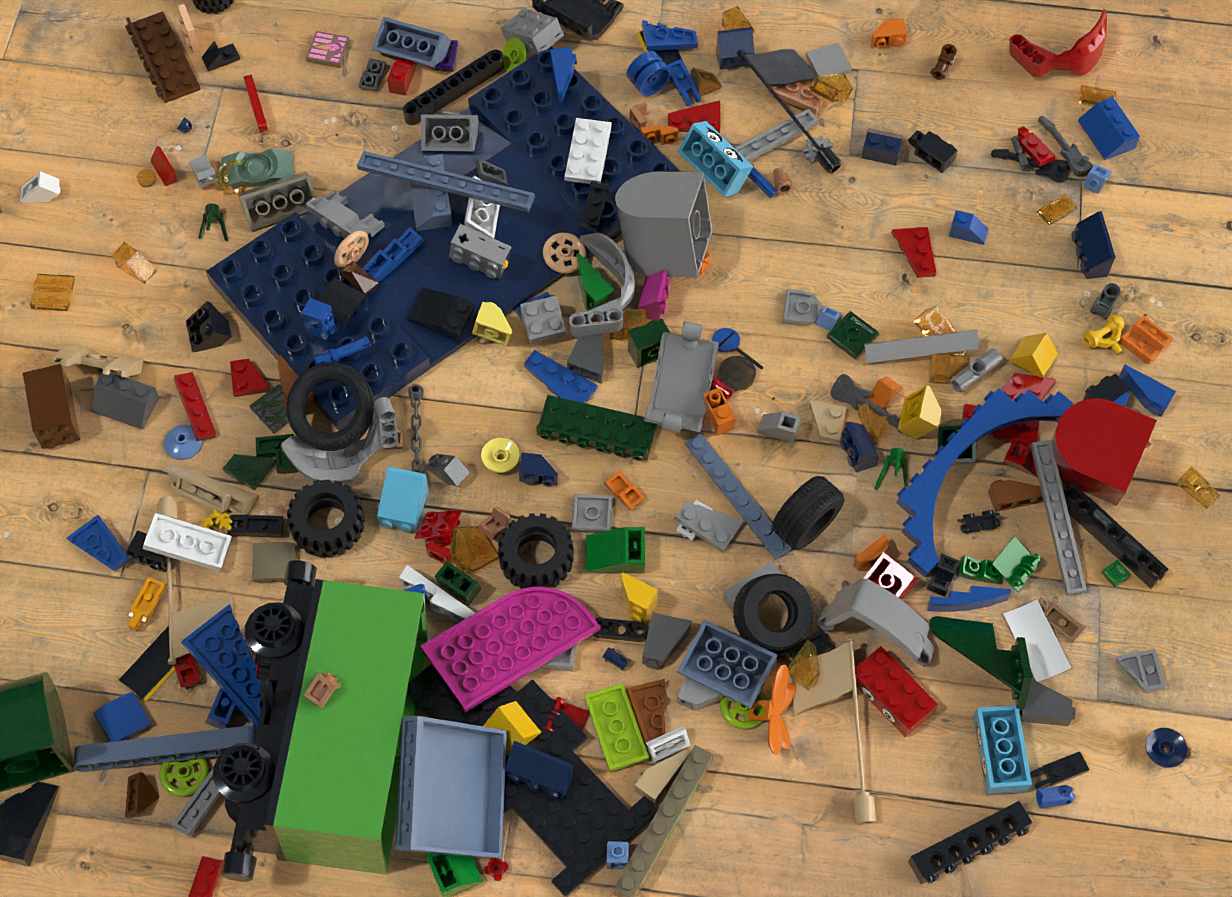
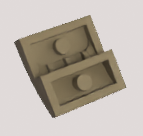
M254 543L252 581L272 583L273 580L283 581L287 562L295 560V543Z

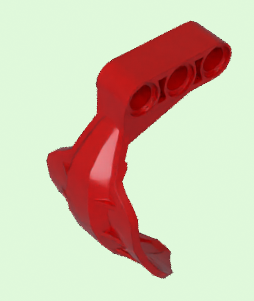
M1103 8L1099 20L1090 32L1079 38L1070 50L1064 51L1062 54L1056 55L1029 42L1024 36L1015 34L1009 39L1010 55L1034 77H1041L1052 70L1073 71L1077 75H1085L1097 64L1103 52L1107 36L1106 10Z

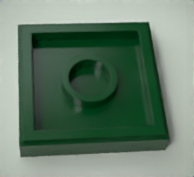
M850 311L827 334L826 338L856 359L865 350L864 344L872 343L879 335V332Z

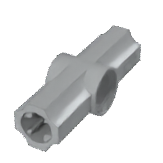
M991 348L978 359H973L969 366L950 380L953 389L956 392L962 393L975 382L981 381L985 374L1003 361L1001 353L997 349Z

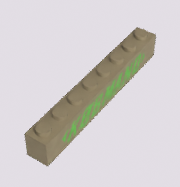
M694 745L614 886L613 895L617 897H637L710 767L713 759L712 753Z

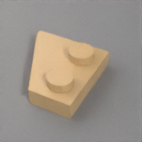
M810 400L809 406L814 415L813 419L818 428L820 440L839 444L846 407Z

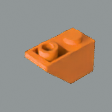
M904 18L886 19L873 33L871 48L905 45L907 31Z
M717 388L702 394L709 421L717 436L733 430L736 418L721 389Z

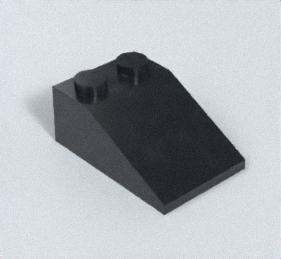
M423 288L407 320L458 343L474 312L475 304L456 295Z

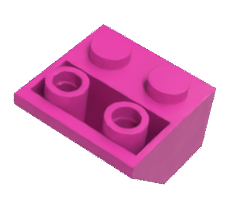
M663 270L645 277L638 307L639 318L658 320L661 318V314H665V303L670 292V278H667L668 271Z

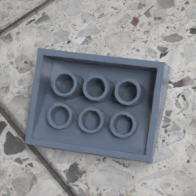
M704 620L677 673L751 709L776 664L777 654Z

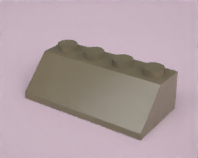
M305 171L238 193V197L250 229L253 231L283 221L295 212L298 215L309 212L306 203L313 197H316L310 176Z

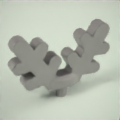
M819 136L817 139L814 138L820 147H833V143L829 142V138L822 140V136ZM807 139L808 144L804 148L803 153H808L805 155V159H809V162L813 164L817 156L815 153L817 148L813 147L812 142Z

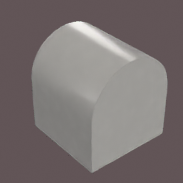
M650 172L626 181L618 189L615 201L625 254L632 269L648 276L666 270L668 271L667 277L698 278L712 234L704 172Z

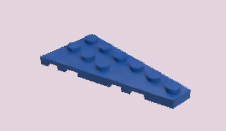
M229 604L183 639L181 643L257 728L260 711L263 706L260 693L262 680L256 678V664Z

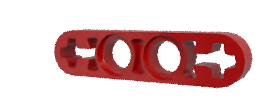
M252 74L243 76L259 132L267 131V123Z

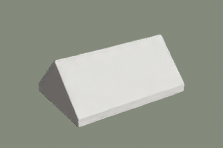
M469 198L465 226L494 239L500 205Z

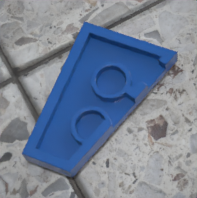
M642 20L647 51L698 48L696 31L679 27L667 28L664 27V24L660 23L652 25L648 24V21Z

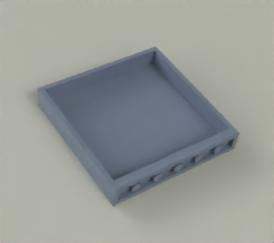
M422 716L402 717L395 850L475 858H502L507 730Z

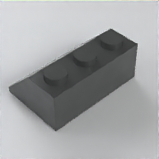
M102 372L94 388L91 412L143 430L159 400V396L155 387L115 375L114 373L105 375Z

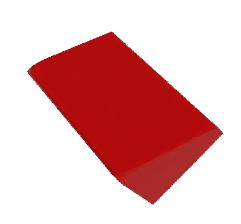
M157 146L152 155L151 163L163 184L168 186L177 182V177L161 147Z

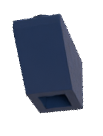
M522 452L519 468L520 482L525 484L539 483L544 486L558 485V473L541 454Z

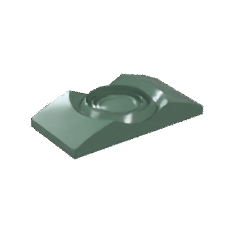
M268 149L261 153L240 151L222 157V189L258 187L293 176L292 151Z

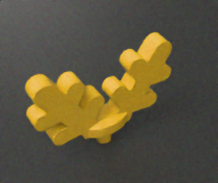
M213 510V513L207 518H202L201 521L204 524L199 525L200 527L210 529V526L214 527L216 524L221 530L227 529L229 531L232 528L230 525L232 520L227 513L221 514L217 513V510Z

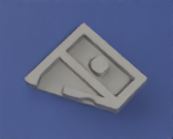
M1155 649L1116 656L1119 665L1144 693L1164 690L1166 688Z

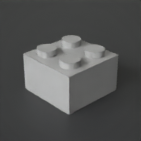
M557 296L520 304V313L528 344L565 336L566 329Z

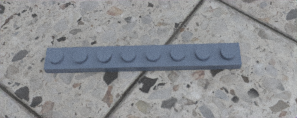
M701 432L685 442L686 447L771 556L777 560L791 551V547L773 531L772 522Z

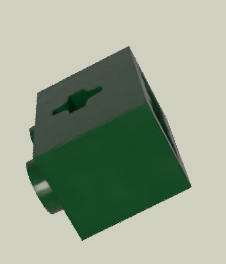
M448 561L443 564L435 575L437 582L469 605L481 591V587L476 580Z

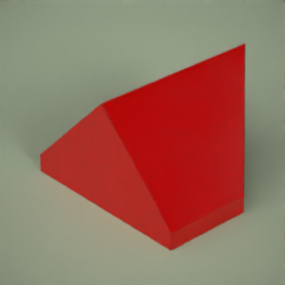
M1015 436L1003 463L1038 478L1030 446L1032 443Z

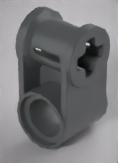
M1114 283L1107 284L1095 300L1090 312H1095L1107 320L1120 295V287Z

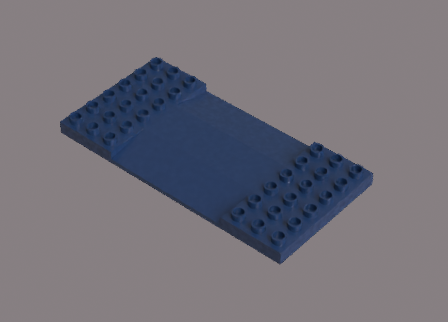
M551 46L547 50L541 51L538 55L535 54L468 98L469 107L458 115H478V137L474 151H421L420 139L393 157L394 159L416 163L424 156L442 154L445 171L471 178L474 176L478 178L475 160L479 158L505 169L507 187L534 193L535 199L529 212L501 205L499 207L494 239L511 246L508 266L504 269L500 280L490 278L479 270L474 271L463 263H456L449 257L451 241L459 225L465 226L469 197L448 192L453 226L416 231L410 182L374 173H368L338 193L340 196L347 198L348 203L344 206L358 214L360 220L373 214L375 219L378 221L382 220L385 225L373 237L368 235L367 249L356 264L363 268L380 249L383 251L394 238L398 240L409 227L418 233L424 241L398 267L380 280L377 287L366 294L367 296L358 312L354 311L347 326L334 321L336 324L333 334L329 335L327 340L306 332L301 312L309 298L318 300L334 278L356 290L358 289L339 274V271L342 269L338 268L334 262L336 250L344 238L336 236L329 228H324L320 224V219L309 212L302 218L297 212L293 213L208 269L206 273L210 284L277 360V357L281 355L298 376L309 368L316 366L313 359L314 356L325 353L330 348L335 349L367 336L369 344H371L370 348L343 357L336 363L347 365L358 371L368 382L375 402L381 397L390 398L477 337V335L472 334L482 302L496 304L497 307L501 308L504 316L514 311L516 307L520 306V304L525 303L565 275V273L552 270L546 264L543 257L544 244L552 235L570 233L580 239L582 235L601 233L615 240L622 235L615 201L618 189L626 181L641 174L680 171L575 69L563 102L559 103L550 58V50L554 48ZM576 118L612 122L601 184L608 183L610 186L599 230L581 226L590 184L565 181V172ZM596 191L595 193L601 194L602 191ZM565 240L564 244H568L570 246H572L573 244L571 241ZM555 242L551 247L556 250L559 244ZM585 246V249H586V258L588 259V258H589L590 256H592L593 254H592V252ZM562 250L563 254L568 253L566 250ZM573 250V257H577L576 254L579 253V251ZM555 254L551 256L554 262L559 260ZM571 260L564 262V265H572ZM423 288L456 295L475 304L474 312L458 343L407 320ZM326 381L317 385L312 390L315 405L338 431L345 428L351 422L356 410V400L347 384L340 381Z

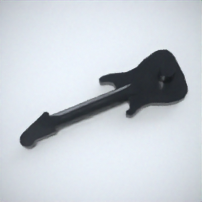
M994 149L991 151V156L994 158L1011 159L1019 162L1018 154L1009 152V149ZM1026 157L1028 165L1039 168L1035 170L1036 174L1046 175L1059 183L1065 181L1069 172L1067 161L1054 160L1039 167L1032 158Z

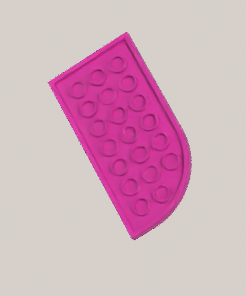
M528 587L505 595L420 646V649L464 712H467L600 630V626L586 607L571 595L553 588Z

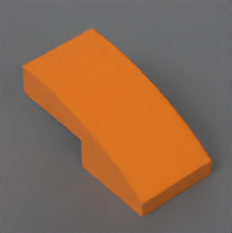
M620 470L604 483L612 494L629 510L645 499L634 483L631 484Z

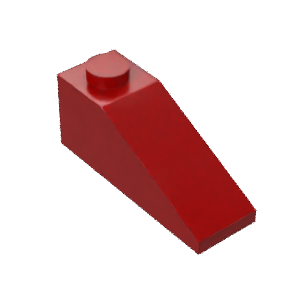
M397 58L387 78L389 92L406 96L418 64L417 62Z

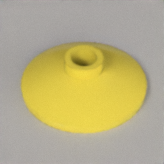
M495 438L485 444L482 449L481 458L485 467L490 471L504 473L512 470L518 464L520 452L518 446L512 440ZM502 456L504 459L498 460V457Z

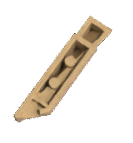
M174 464L163 467V471L168 473L172 481L170 485L173 491L222 513L229 509L237 515H247L258 498L257 494Z

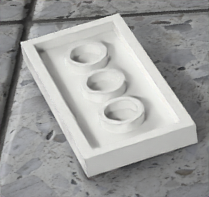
M576 118L565 172V181L590 184L592 180L601 184L612 122Z
M155 513L143 549L220 572L232 536Z

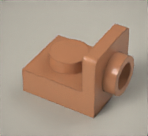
M645 102L630 108L629 119L640 133L641 128L646 127L647 124L645 116L647 114V104Z
M329 672L317 673L304 696L319 707H324L334 690L339 689L341 684L337 682L338 678Z

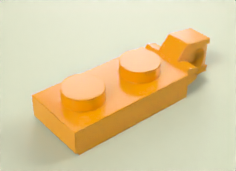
M151 577L146 579L129 609V618L131 619L128 626L130 630L137 632L142 623L146 624L167 588L166 583Z

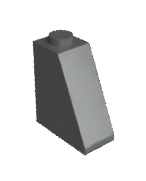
M602 334L579 337L568 358L567 368L584 378L601 384L603 382Z
M652 613L642 664L652 669L662 668L690 633L692 621Z
M1032 679L1025 709H1019L1021 722L1069 726L1070 722L1075 719L1076 710L1075 707H1072L1071 699Z

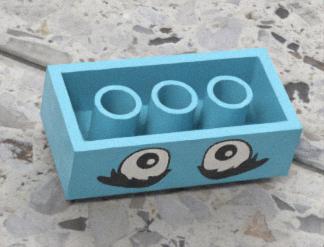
M707 121L692 124L678 150L698 172H704V178L724 197L738 194L753 168V165Z
M1016 705L977 708L973 719L986 795L1028 792L1032 783L1019 709L1016 708Z

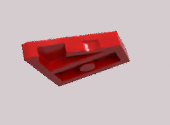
M249 358L230 361L234 397L271 392L269 385Z

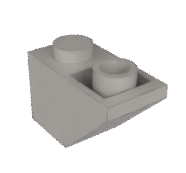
M783 411L763 414L757 432L794 443L801 417Z
M686 677L677 696V703L696 711L719 702L724 695Z

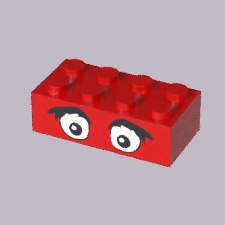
M882 646L855 667L856 687L905 738L935 713L938 706L937 702Z

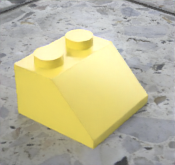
M482 302L472 334L507 346L512 329L501 308L492 302Z

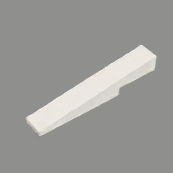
M407 565L400 575V586L405 589L418 584L425 585L431 610L457 623L475 614V612Z

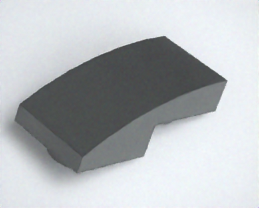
M369 58L358 87L376 92L387 63Z

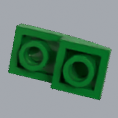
M966 555L960 559V576L994 584H1000L1002 576L992 565L993 561L988 559L980 561Z

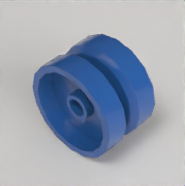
M648 51L632 61L627 69L626 77L635 85L642 96H651L659 92L668 83L671 77V70L662 62V59L656 52Z

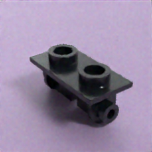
M987 510L982 511L981 516H975L974 513L964 514L963 519H958L957 521L963 522V525H960V530L962 533L965 532V534L980 531L979 524L982 525L983 531L997 529L1000 526V520L996 519V515H1000V513Z

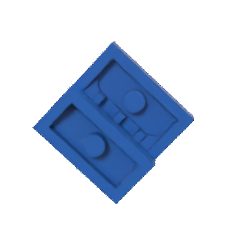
M133 691L105 704L93 713L109 742L130 740L132 735L151 728L152 724Z

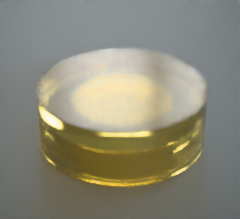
M144 169L138 173L137 180L142 187H151L156 182V176L152 170Z

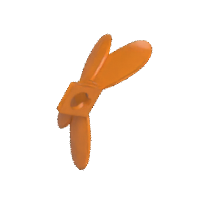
M780 665L775 673L772 686V700H755L751 709L749 708V720L769 721L768 744L775 755L780 753L781 746L785 750L790 747L788 730L781 714L791 703L795 695L796 686L794 683L788 684L789 672L786 665ZM758 705L766 708V711L762 712L760 716H756L754 713Z

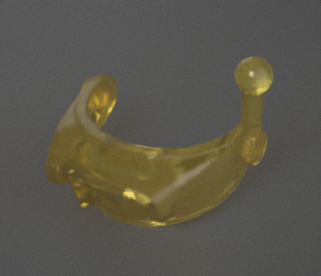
M240 159L228 160L227 163L220 167L216 174L218 184L221 187V191H224V195H233L246 190V186L234 189L228 180L230 167L233 164L242 165V160Z

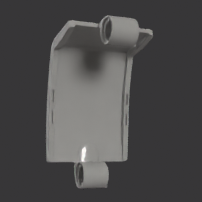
M683 321L681 335L663 332L650 403L644 421L661 424V429L676 433H680L681 429L701 431L706 414L702 394L710 391L719 345L718 342L700 339L702 332L701 324Z
M860 579L838 591L833 603L825 606L821 611L817 622L823 630L832 631L835 624L854 616L886 636L910 655L917 664L928 666L931 662L934 646L927 638L930 628L929 624L905 602L869 579Z

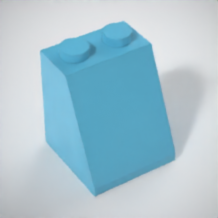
M388 466L377 514L378 522L381 526L385 528H398L403 532H417L429 493L426 474Z

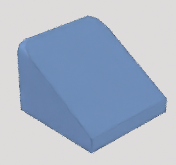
M825 306L818 315L816 325L831 331L836 326L842 313Z

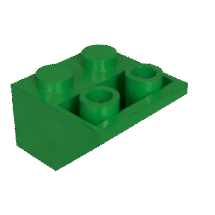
M432 853L426 855L442 897H452L483 883L472 857Z

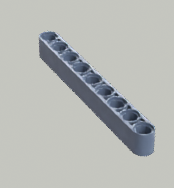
M252 726L80 745L75 747L74 770L87 772L216 757L226 748L237 743H253L257 729Z

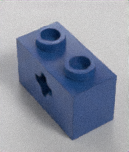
M309 298L301 312L306 332L327 340L329 335L333 334L336 327L331 306Z

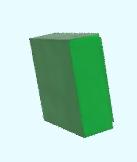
M1118 560L1101 572L1113 587H1116L1131 575Z

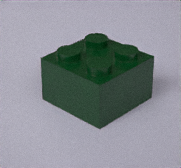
M662 318L652 320L648 324L635 327L628 332V352L637 368L658 360L663 332L670 333Z

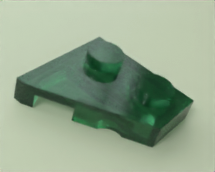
M234 454L222 469L231 477L255 490L276 465V459Z

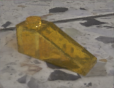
M936 306L924 310L913 321L925 336L957 332ZM968 350L950 352L948 354L958 361Z

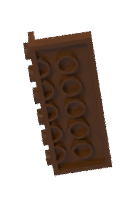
M163 11L135 22H131L129 17L126 18V30L129 35L132 34V43L134 47L139 48L137 50L140 60L144 59V68L146 72L151 73L149 75L152 85L156 84L155 91L159 98H163L164 103L201 90Z

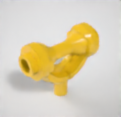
M1113 314L1108 317L1107 323L1103 328L1094 331L1087 330L1083 334L1085 345L1091 348L1101 347L1108 349L1111 347L1118 355L1123 351L1117 342L1120 340L1121 331L1124 329V319L1119 315ZM1109 332H1112V335H1111L1110 338H1108V339H1103V338H1102V336H1104L1105 334H1107V333H1109Z

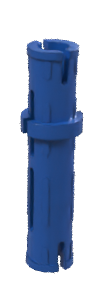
M364 336L338 348L328 349L329 351L314 356L313 359L316 365L336 363L343 357L370 348L371 344H369L368 337Z

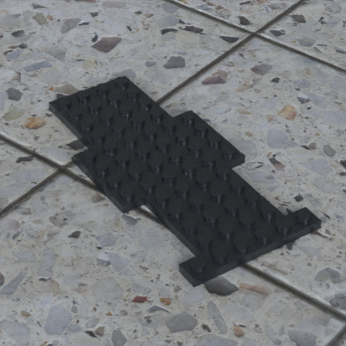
M431 664L408 683L406 695L428 718L483 726L498 707L516 701L541 731V734L527 743L526 746L573 765V778L564 799L560 797L558 799L552 798L541 789L538 791L532 790L524 782H513L508 779L506 772L504 785L503 814L511 808L566 867L551 881L564 897H568L607 861V843L609 841L627 842L655 816L657 809L645 796L628 810L574 753L588 739L587 736L560 707L558 711L554 710L556 703L533 679L518 692L510 685L467 712L463 711ZM550 710L556 711L560 714L556 715L554 713H551ZM549 720L553 721V724L551 726L553 732H549L548 729L543 728L547 727ZM506 756V760H505V768H506V764H507V761H508V757H507V756Z

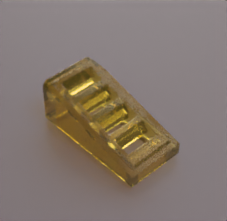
M1190 467L1177 482L1178 486L1206 509L1220 496L1193 467ZM1203 488L1205 491L1200 494L1199 491ZM1209 493L1211 496L1206 500L1204 497Z

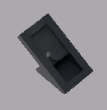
M215 41L201 57L208 72L240 60V56L233 43L218 48Z

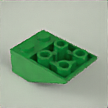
M577 253V276L585 309L589 311L613 301V285L603 279L600 271L595 270L586 257L583 258Z
M623 527L586 535V573H645V527Z

